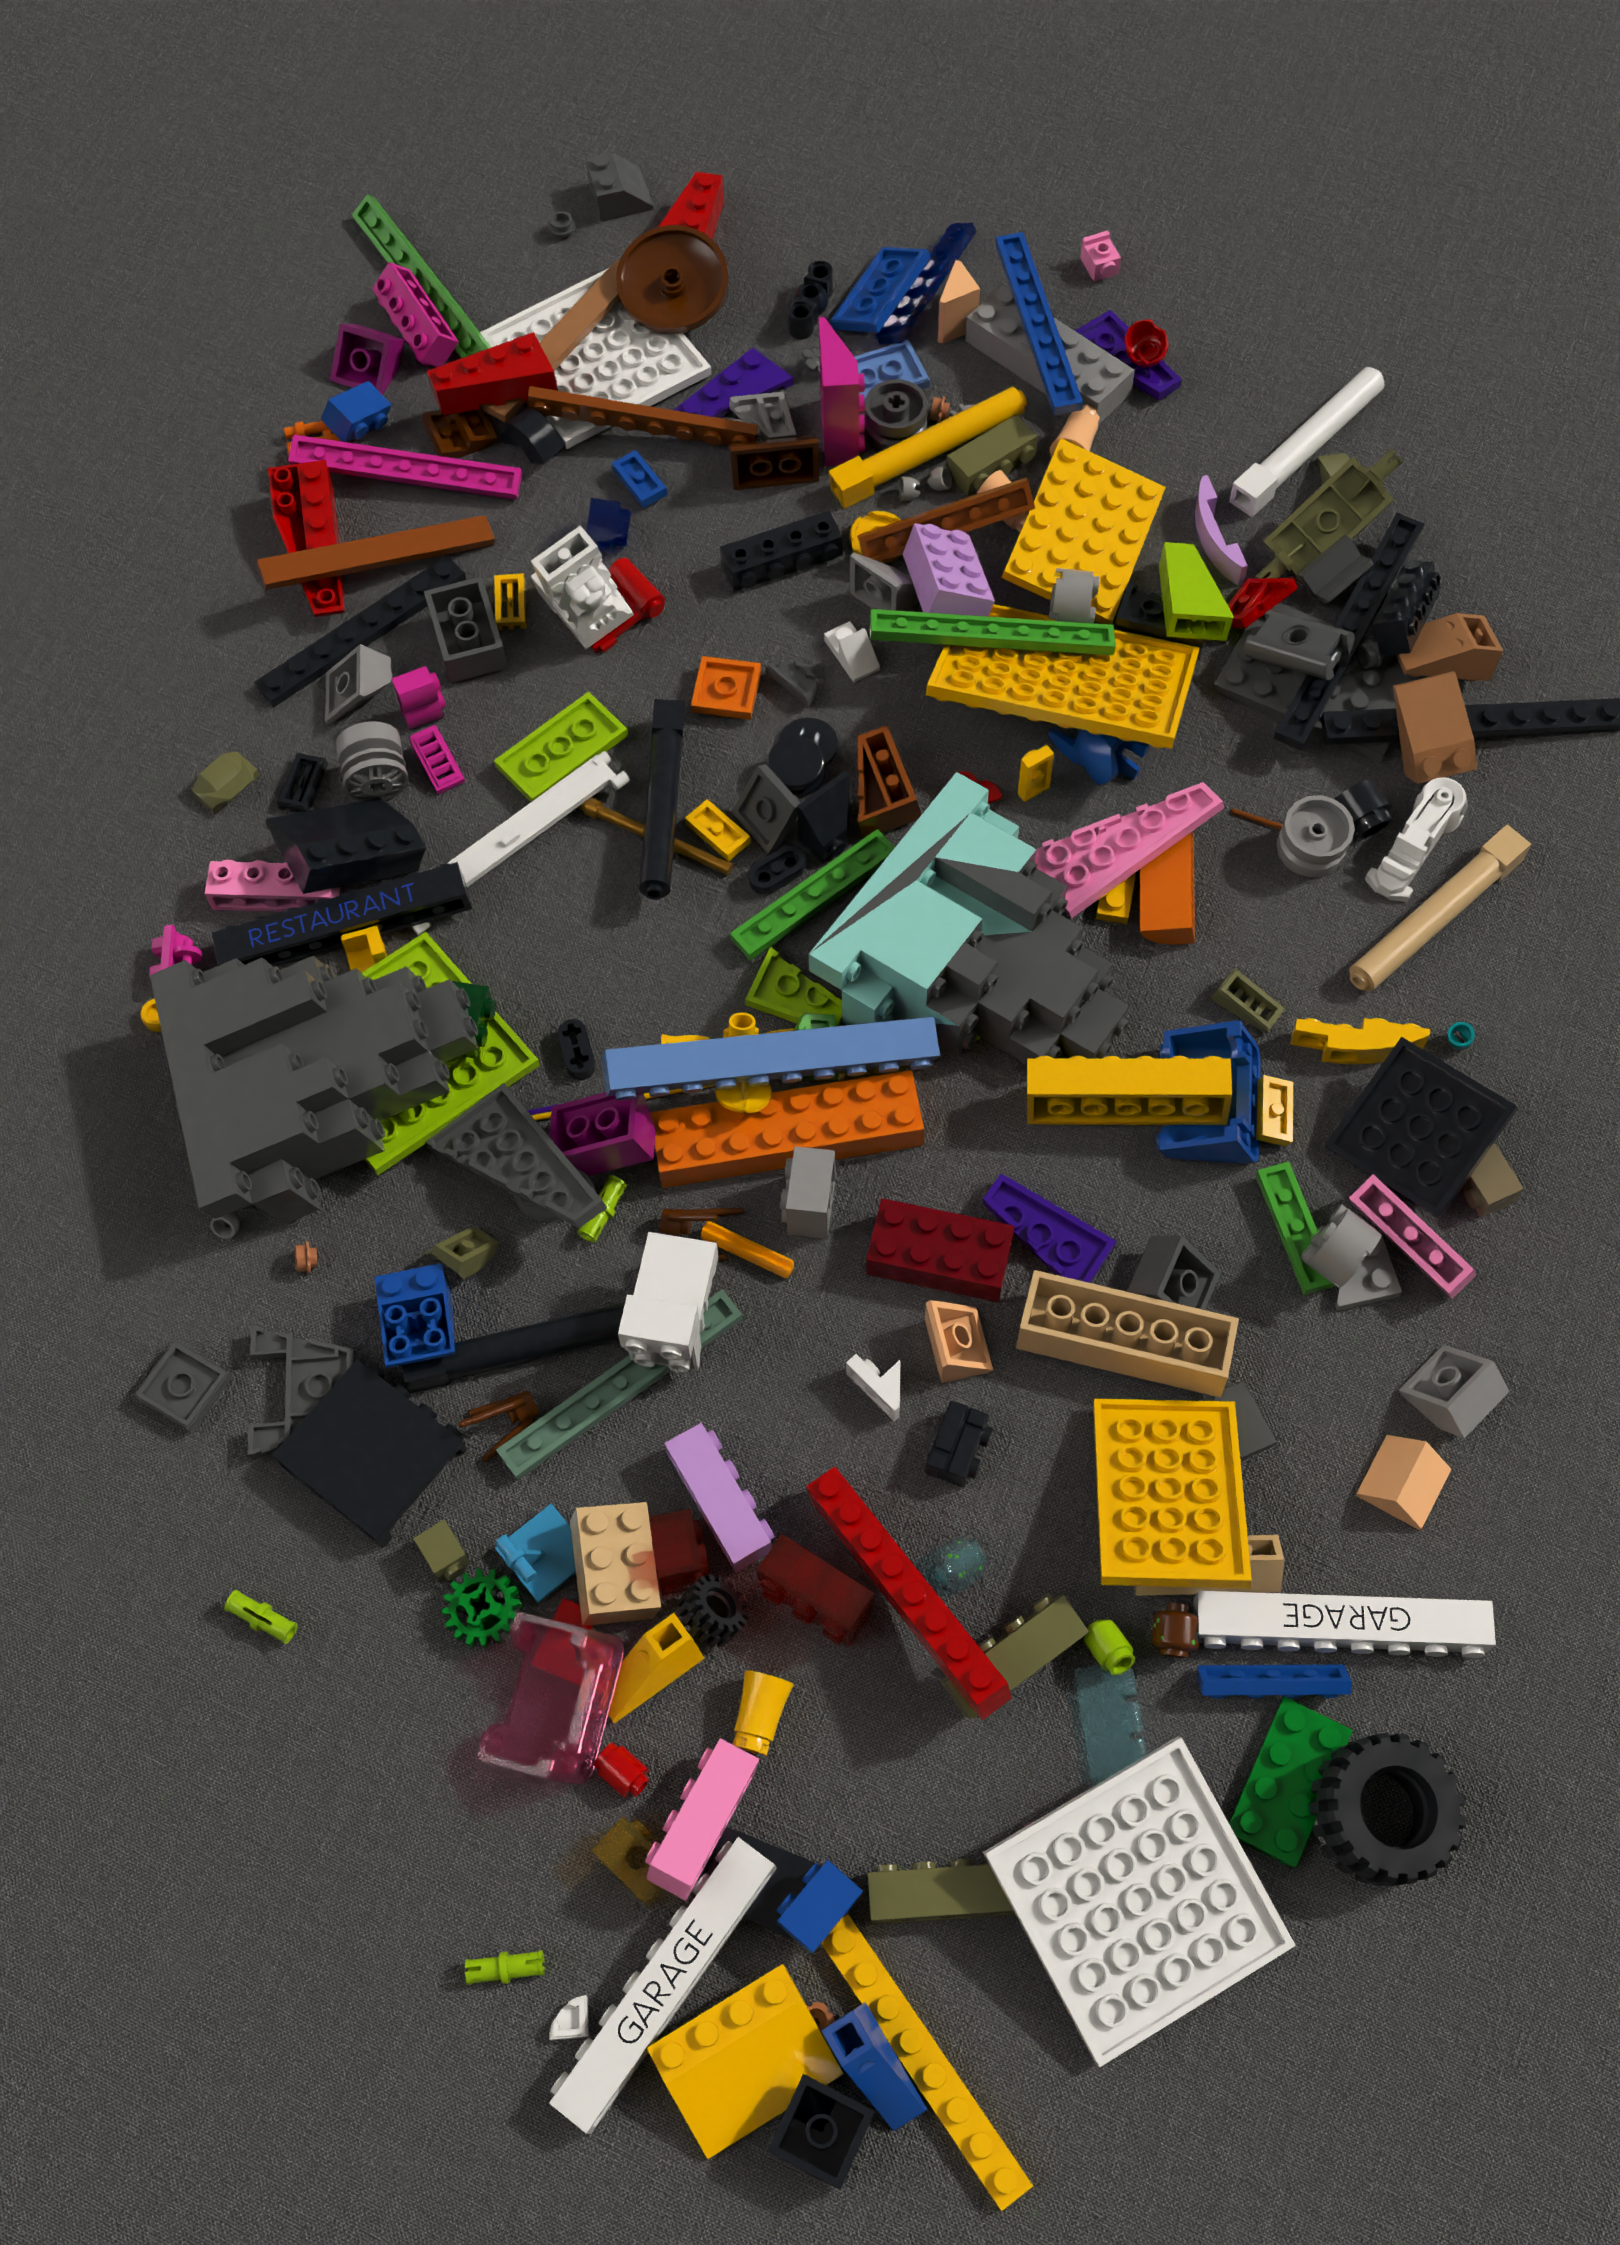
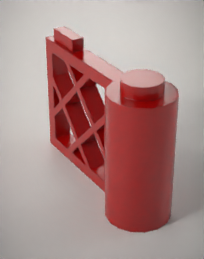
M625 557L615 561L608 571L611 574L610 578L618 587L617 590L623 596L634 615L591 645L590 648L595 653L600 650L605 653L618 643L616 639L639 620L642 618H655L664 609L665 597Z

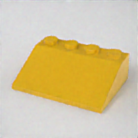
M784 1964L776 1967L647 2047L666 2087L707 2159L712 2158L785 2112L803 2074L824 2085H828L844 2075Z

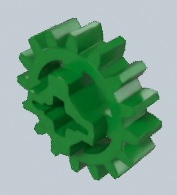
M477 1568L473 1578H470L466 1572L462 1573L464 1582L460 1585L453 1581L451 1586L455 1591L454 1594H444L443 1597L450 1604V1607L443 1608L442 1614L444 1617L451 1618L445 1623V1626L449 1631L457 1629L454 1633V1638L458 1642L467 1637L466 1644L469 1648H473L476 1641H480L483 1649H488L489 1640L494 1639L498 1645L502 1644L500 1635L505 1632L512 1636L514 1632L509 1626L510 1623H519L521 1620L514 1610L522 1608V1603L519 1599H512L519 1593L516 1586L508 1587L510 1580L506 1575L497 1580L498 1574L495 1569H491L488 1576H484L481 1568ZM479 1587L477 1590L467 1594L472 1589ZM497 1590L503 1594L505 1606L495 1602ZM484 1602H486L489 1609H483L480 1615H478L475 1608L482 1607ZM459 1610L469 1615L467 1627L460 1621ZM494 1623H497L494 1627L485 1630L486 1627Z

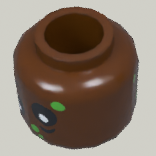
M1167 1603V1610H1159L1153 1616L1152 1645L1160 1649L1159 1655L1189 1658V1653L1195 1652L1199 1647L1198 1616L1189 1612V1605Z

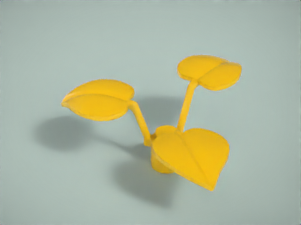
M743 1012L733 1014L729 1018V1028L724 1029L723 1038L759 1034V1028L755 1027V1018L751 1014ZM795 1028L774 1030L767 1033L794 1031ZM662 1034L661 1044L707 1040L710 1038L700 1035L669 1036ZM749 1082L736 1083V1087L732 1089L717 1090L715 1088V1096L717 1101L729 1110L739 1113H754L762 1110L769 1103L771 1086L770 1084L749 1086Z

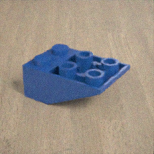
M442 1263L375 1276L386 1368L456 1354L454 1312L450 1283Z

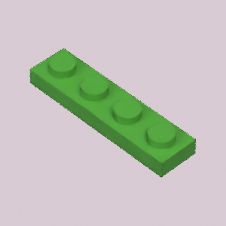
M1290 1162L1257 1170L1255 1176L1303 1295L1336 1287V1285L1329 1282L1300 1259L1303 1252L1312 1243L1310 1240L1316 1233L1317 1228Z

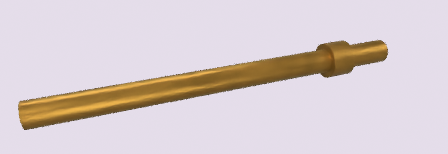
M590 798L577 807L583 810L585 815L595 820L601 818L643 837L644 824L604 807V803L599 800ZM675 838L674 852L723 874L729 875L733 869L732 863Z

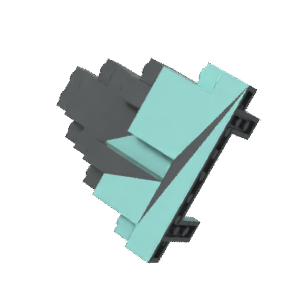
M956 772L809 953V971L842 990L843 1024L856 1025L934 1017L939 1047L955 1057H958L964 1048L968 1050L973 1045L977 1035L1026 1065L1027 1059H1035L1039 1056H1050L1053 1059H1057L1060 1052L1070 1057L1083 1056L1087 1059H1102L1108 1056L1112 1048V1040L1115 1036L1120 1038L1130 1023L1127 1020L1129 1006L1107 994L1114 980L1111 977L1113 963L1085 948L1081 941L1083 927L1063 917V912L1068 904V900L1065 899L1067 885L1037 869V864L1035 863L1037 849L1018 839L1019 826L989 810L988 789Z

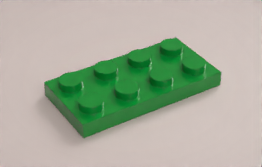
M1283 1697L1229 1821V1825L1238 1841L1295 1869L1317 1818L1316 1815H1310L1309 1803L1315 1802L1317 1797L1316 1794L1310 1792L1313 1780L1321 1779L1322 1775L1319 1774L1318 1769L1323 1761L1332 1759L1331 1753L1347 1745L1353 1730Z

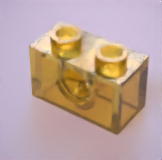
M623 1816L591 1851L649 1909L665 1889L646 1880L650 1865L646 1864L643 1868L633 1869L629 1866V1857L637 1850L649 1853L652 1844L647 1839L651 1836V1833L636 1818L630 1823Z

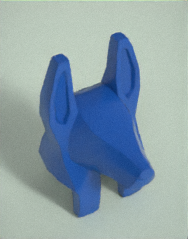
M1052 729L1048 734L1057 748L1072 762L1082 766L1097 785L1113 780L1118 775V771L1134 780L1140 772V767L1122 755L1124 748L1142 758L1147 754L1149 748L1147 743L1123 741L1118 737L1105 734L1095 735L1079 729L1076 740L1056 729Z

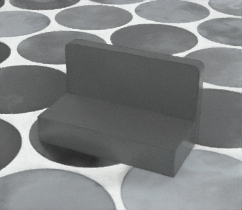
M1343 535L1304 568L1298 576L1314 598L1329 603L1373 566L1374 563L1370 558L1360 554L1349 536Z

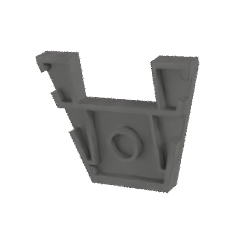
M251 1326L250 1356L253 1360L286 1357V1392L284 1422L248 1424L247 1455L250 1459L274 1452L280 1447L356 1361L354 1349L314 1339L309 1341L293 1337L292 1334L276 1333L265 1330L263 1327Z

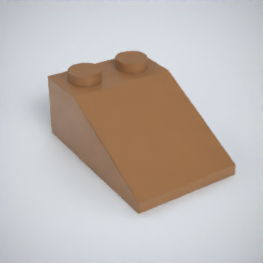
M1454 671L1393 686L1404 774L1407 778L1419 784L1436 778L1478 769L1474 737Z

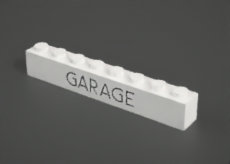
M1197 1591L1193 1599V1611L1198 1616L1199 1643H1204V1647L1211 1649L1225 1648L1226 1644H1241V1648L1245 1650H1259L1263 1648V1645H1277L1280 1651L1300 1650V1646L1314 1647V1651L1321 1653L1335 1652L1337 1648H1351V1652L1355 1654L1373 1653L1374 1649H1388V1654L1408 1655L1411 1653V1650L1425 1651V1655L1432 1657L1446 1656L1448 1652H1462L1463 1657L1480 1658L1484 1657L1485 1653H1488L1496 1645L1492 1601Z
M739 1837L733 1844L730 1841L725 1843L716 1856L715 1860L719 1862L711 1876L705 1873L700 1878L692 1891L696 1895L688 1908L682 1905L669 1923L673 1927L672 1931L665 1940L659 1938L647 1953L646 1958L650 1962L641 1974L635 1971L622 1989L626 1993L618 2007L612 2004L600 2019L599 2025L603 2027L594 2040L587 2038L575 2055L579 2062L570 2074L564 2071L553 2085L550 2092L554 2094V2097L549 2104L586 2134H591L648 2054L647 2047L657 2041L737 1927L744 1914L776 1871L775 1864Z

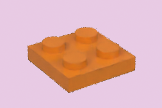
M702 656L691 702V712L751 720L762 671L761 663Z

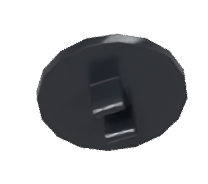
M809 717L796 719L786 725L779 734L778 742L790 736H803L813 740L822 750L825 766L837 754L838 738L836 732L828 723L820 719Z

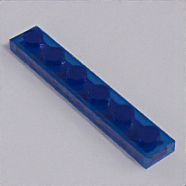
M956 222L947 227L938 244L934 246L930 254L931 258L879 333H876L875 337L880 345L903 342L953 268L955 260L959 259L977 231L973 222Z

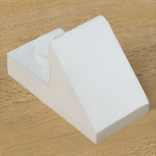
M849 621L824 633V641L854 683L880 671V665L867 631L864 628L857 631Z
M855 1354L846 1362V1374L895 1422L899 1418L900 1360L883 1376L879 1377L880 1371L869 1359L863 1361Z

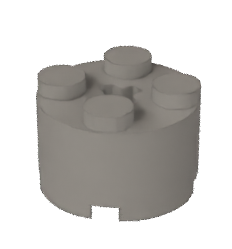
M1056 568L1054 576L1060 578H1056V585L1053 584L1049 619L1094 624L1096 607L1090 606L1091 599H1094L1098 593L1099 576H1093V571Z
M1342 1204L1330 1217L1329 1221L1331 1222L1326 1227L1322 1225L1310 1240L1312 1243L1300 1257L1307 1265L1338 1288L1346 1284L1363 1264L1362 1260L1367 1253H1372L1382 1236L1375 1228Z

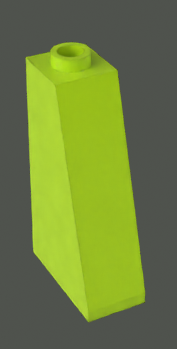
M1164 542L1159 562V574L1167 637L1227 641L1233 614L1195 545Z

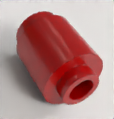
M613 1742L602 1750L593 1764L599 1770L598 1775L623 1798H627L631 1794L637 1797L649 1783V1779L646 1777L649 1768L622 1745L618 1747Z

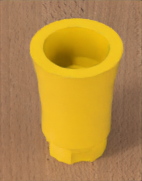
M744 1671L743 1692L734 1731L737 1732L733 1740L734 1746L747 1752L767 1756L769 1744L774 1740L777 1725L784 1705L794 1686L793 1683L760 1672Z

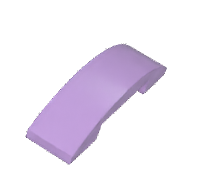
M1208 475L1202 476L1195 508L1196 529L1201 545L1214 566L1226 578L1237 586L1243 585L1248 565L1238 543L1225 544L1214 519L1218 497Z

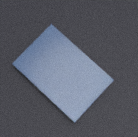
M909 340L855 356L858 364V374L864 373L865 392H859V394H864V403L868 392L878 383L887 380H906L913 382L921 389L930 387V379Z

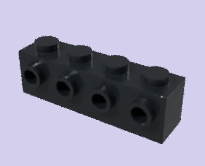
M829 510L720 546L721 566L733 591L746 589L755 584L770 579H777L782 575L797 570H804L809 566L824 561H831L842 556L843 536Z
M1413 560L1403 564L1373 623L1380 656L1411 653L1438 598L1441 587V577L1439 572H1435L1433 561Z

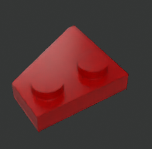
M1293 578L1247 579L1228 604L1233 614L1230 628H1247L1268 610L1293 593L1298 588Z

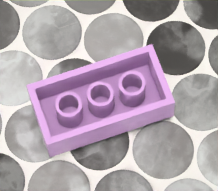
M914 523L902 554L922 611L925 613L988 617L995 600L970 536L961 530L949 531L940 529L933 524L921 525Z

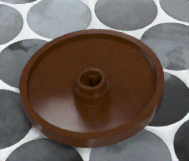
M667 225L643 233L626 248L617 267L616 284L619 298L625 311L636 323L654 332L678 334L704 325L719 311L727 295L729 276L725 257L719 246L709 236L691 227Z

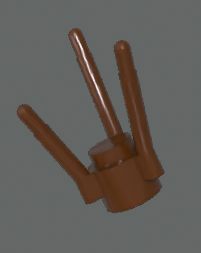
M664 1208L660 1221V1233L683 1237V1234L689 1235L692 1221H716L718 1216L743 1214L744 1209L685 1210ZM718 1252V1259L725 1261L727 1256Z
M528 1390L519 1394L516 1393L506 1399L468 1411V1415L471 1417L458 1423V1426L463 1428L504 1412L507 1413L512 1424L517 1421L520 1423L482 1457L483 1462H488L497 1454V1448L533 1424L531 1418L539 1415L537 1406Z

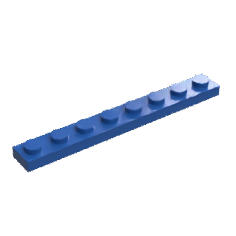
M1019 232L996 237L995 246L1053 414L1059 415L1080 411L1083 407V400L1024 233Z

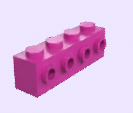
M389 262L372 287V290L379 299V304L386 309L391 317V322L398 327L403 335L402 338L410 345L418 362L425 366L439 367L444 365L458 345V339L411 270Z

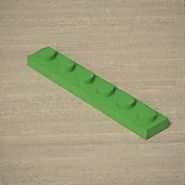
M876 829L732 931L730 939L751 961L876 872L894 850L895 846Z

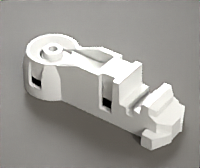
M1436 778L1424 785L1422 792L1417 795L1412 815L1406 822L1402 833L1399 832L1388 856L1383 858L1378 870L1371 867L1365 877L1366 882L1375 893L1377 892L1389 900L1408 901L1413 892V889L1408 885L1441 835L1450 833L1458 828L1467 809V798L1461 784L1450 778Z

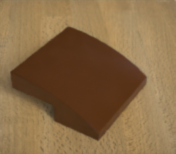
M482 405L477 410L442 415L440 410L423 412L422 422L438 456L457 459L481 451L497 442L498 437L486 412L483 411Z

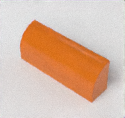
M1193 831L1140 869V933L1149 941L1166 945L1195 943Z

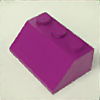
M606 1092L552 1106L549 1137L572 1165L588 1176L653 1160L656 1131L644 1093H637L634 1099L616 1100V1096L607 1097Z

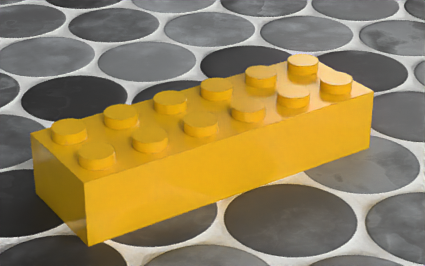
M1039 1056L1035 1059H1027V1124L1227 1125L1232 1099L1231 1059H1222L1218 1056H1208L1204 1059H1188L1184 1056H1174L1170 1059H1154L1150 1056H1140L1136 1059H1120L1117 1056H1106L1102 1059H1087L1083 1056H1072L1069 1059H1053L1050 1056Z

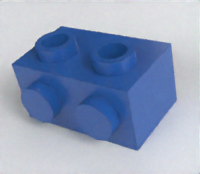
M366 381L328 399L321 420L342 442H348L354 438H362L373 429H381L388 421L387 415L392 404L369 381Z
M829 1860L822 1867L816 1862L801 1880L806 1884L805 1888L797 1897L790 1893L776 1910L781 1915L777 1920V1925L811 1956L863 1892Z

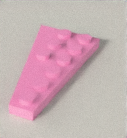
M1202 782L1167 795L1165 801L1149 807L1146 803L1136 807V811L1122 817H1120V814L1077 829L1072 832L1071 836L1056 842L1053 839L1042 843L1043 847L1036 850L1035 863L1037 864V869L1067 885L1065 899L1068 900V904L1064 911L1072 919L1223 810L1224 804Z

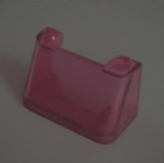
M517 1611L514 1623L510 1629L512 1645L515 1649L524 1651L505 1724H492L482 1734L477 1759L547 1780L578 1785L584 1784L592 1775L593 1764L598 1755L623 1659V1642L619 1637Z

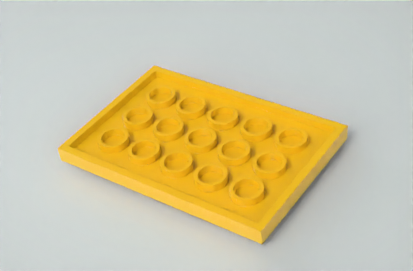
M1060 438L1033 500L1035 509L1028 512L1001 578L1051 601L1053 584L1056 585V578H1060L1054 576L1056 568L1093 571V576H1099L1098 593L1094 599H1091L1090 606L1096 607L1094 621L1100 624L1111 625L1166 487Z
M1094 1399L1093 1414L1101 1585L1250 1589L1252 1577L1235 1402Z

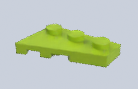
M770 947L745 998L746 1006L796 1024L804 1013L835 1015L836 1026H840L842 1023V1000L818 982H812L801 973L798 967L787 963L779 957L777 951Z

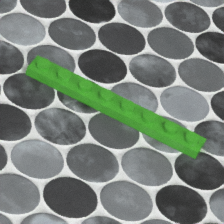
M871 609L870 640L1096 655H1114L1116 648L1114 625L880 609Z

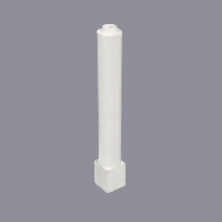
M1371 367L1362 369L1260 465L1255 462L1233 482L1229 502L1250 517L1259 512L1274 498L1276 489L1383 390L1384 379L1381 372Z

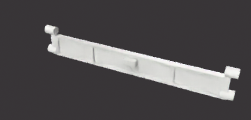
M603 751L449 861L448 864L458 862L465 878L466 886L469 887L611 783L618 790L628 783L630 779L624 771L616 775L608 767L607 764L611 762V758ZM429 922L412 926V929L419 935L431 925Z

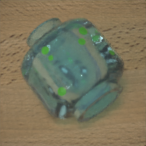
M959 1536L934 1553L936 1567L932 1569V1572L943 1587L950 1585L953 1589L961 1591L985 1574L984 1564L988 1561L983 1550L974 1539L967 1540Z

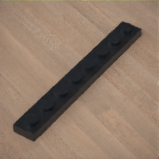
M448 555L256 680L254 682L256 689L273 708L326 674L328 670L360 644L367 647L426 608L428 605L424 591L465 581V573Z

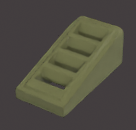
M1236 968L1225 977L1210 997V999L1224 1009L1265 1033L1271 1029L1286 1009ZM1231 987L1236 989L1234 994L1229 991ZM1242 994L1248 997L1244 1003L1239 1000ZM1255 1001L1259 1003V1005L1253 1011L1249 1007ZM1265 1008H1267L1270 1010V1012L1266 1016V1018L1263 1019L1259 1015Z

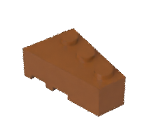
M885 725L859 735L858 823L863 838L876 829L884 833L918 820L921 816L918 801L888 726Z

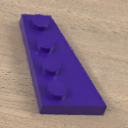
M1000 1173L983 1198L982 1204L1001 1223L1014 1225V1235L1055 1275L1091 1283L1116 1245V1240Z

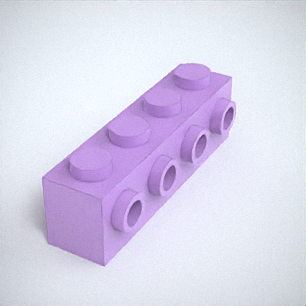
M701 1422L665 1442L667 1455L734 1572H738L773 1552L770 1540L775 1538L765 1519L761 1521L757 1519L753 1512L757 1505L748 1489L741 1491L735 1480L740 1477L731 1460L729 1459L724 1462L718 1452L722 1449V1445L713 1430L707 1432Z

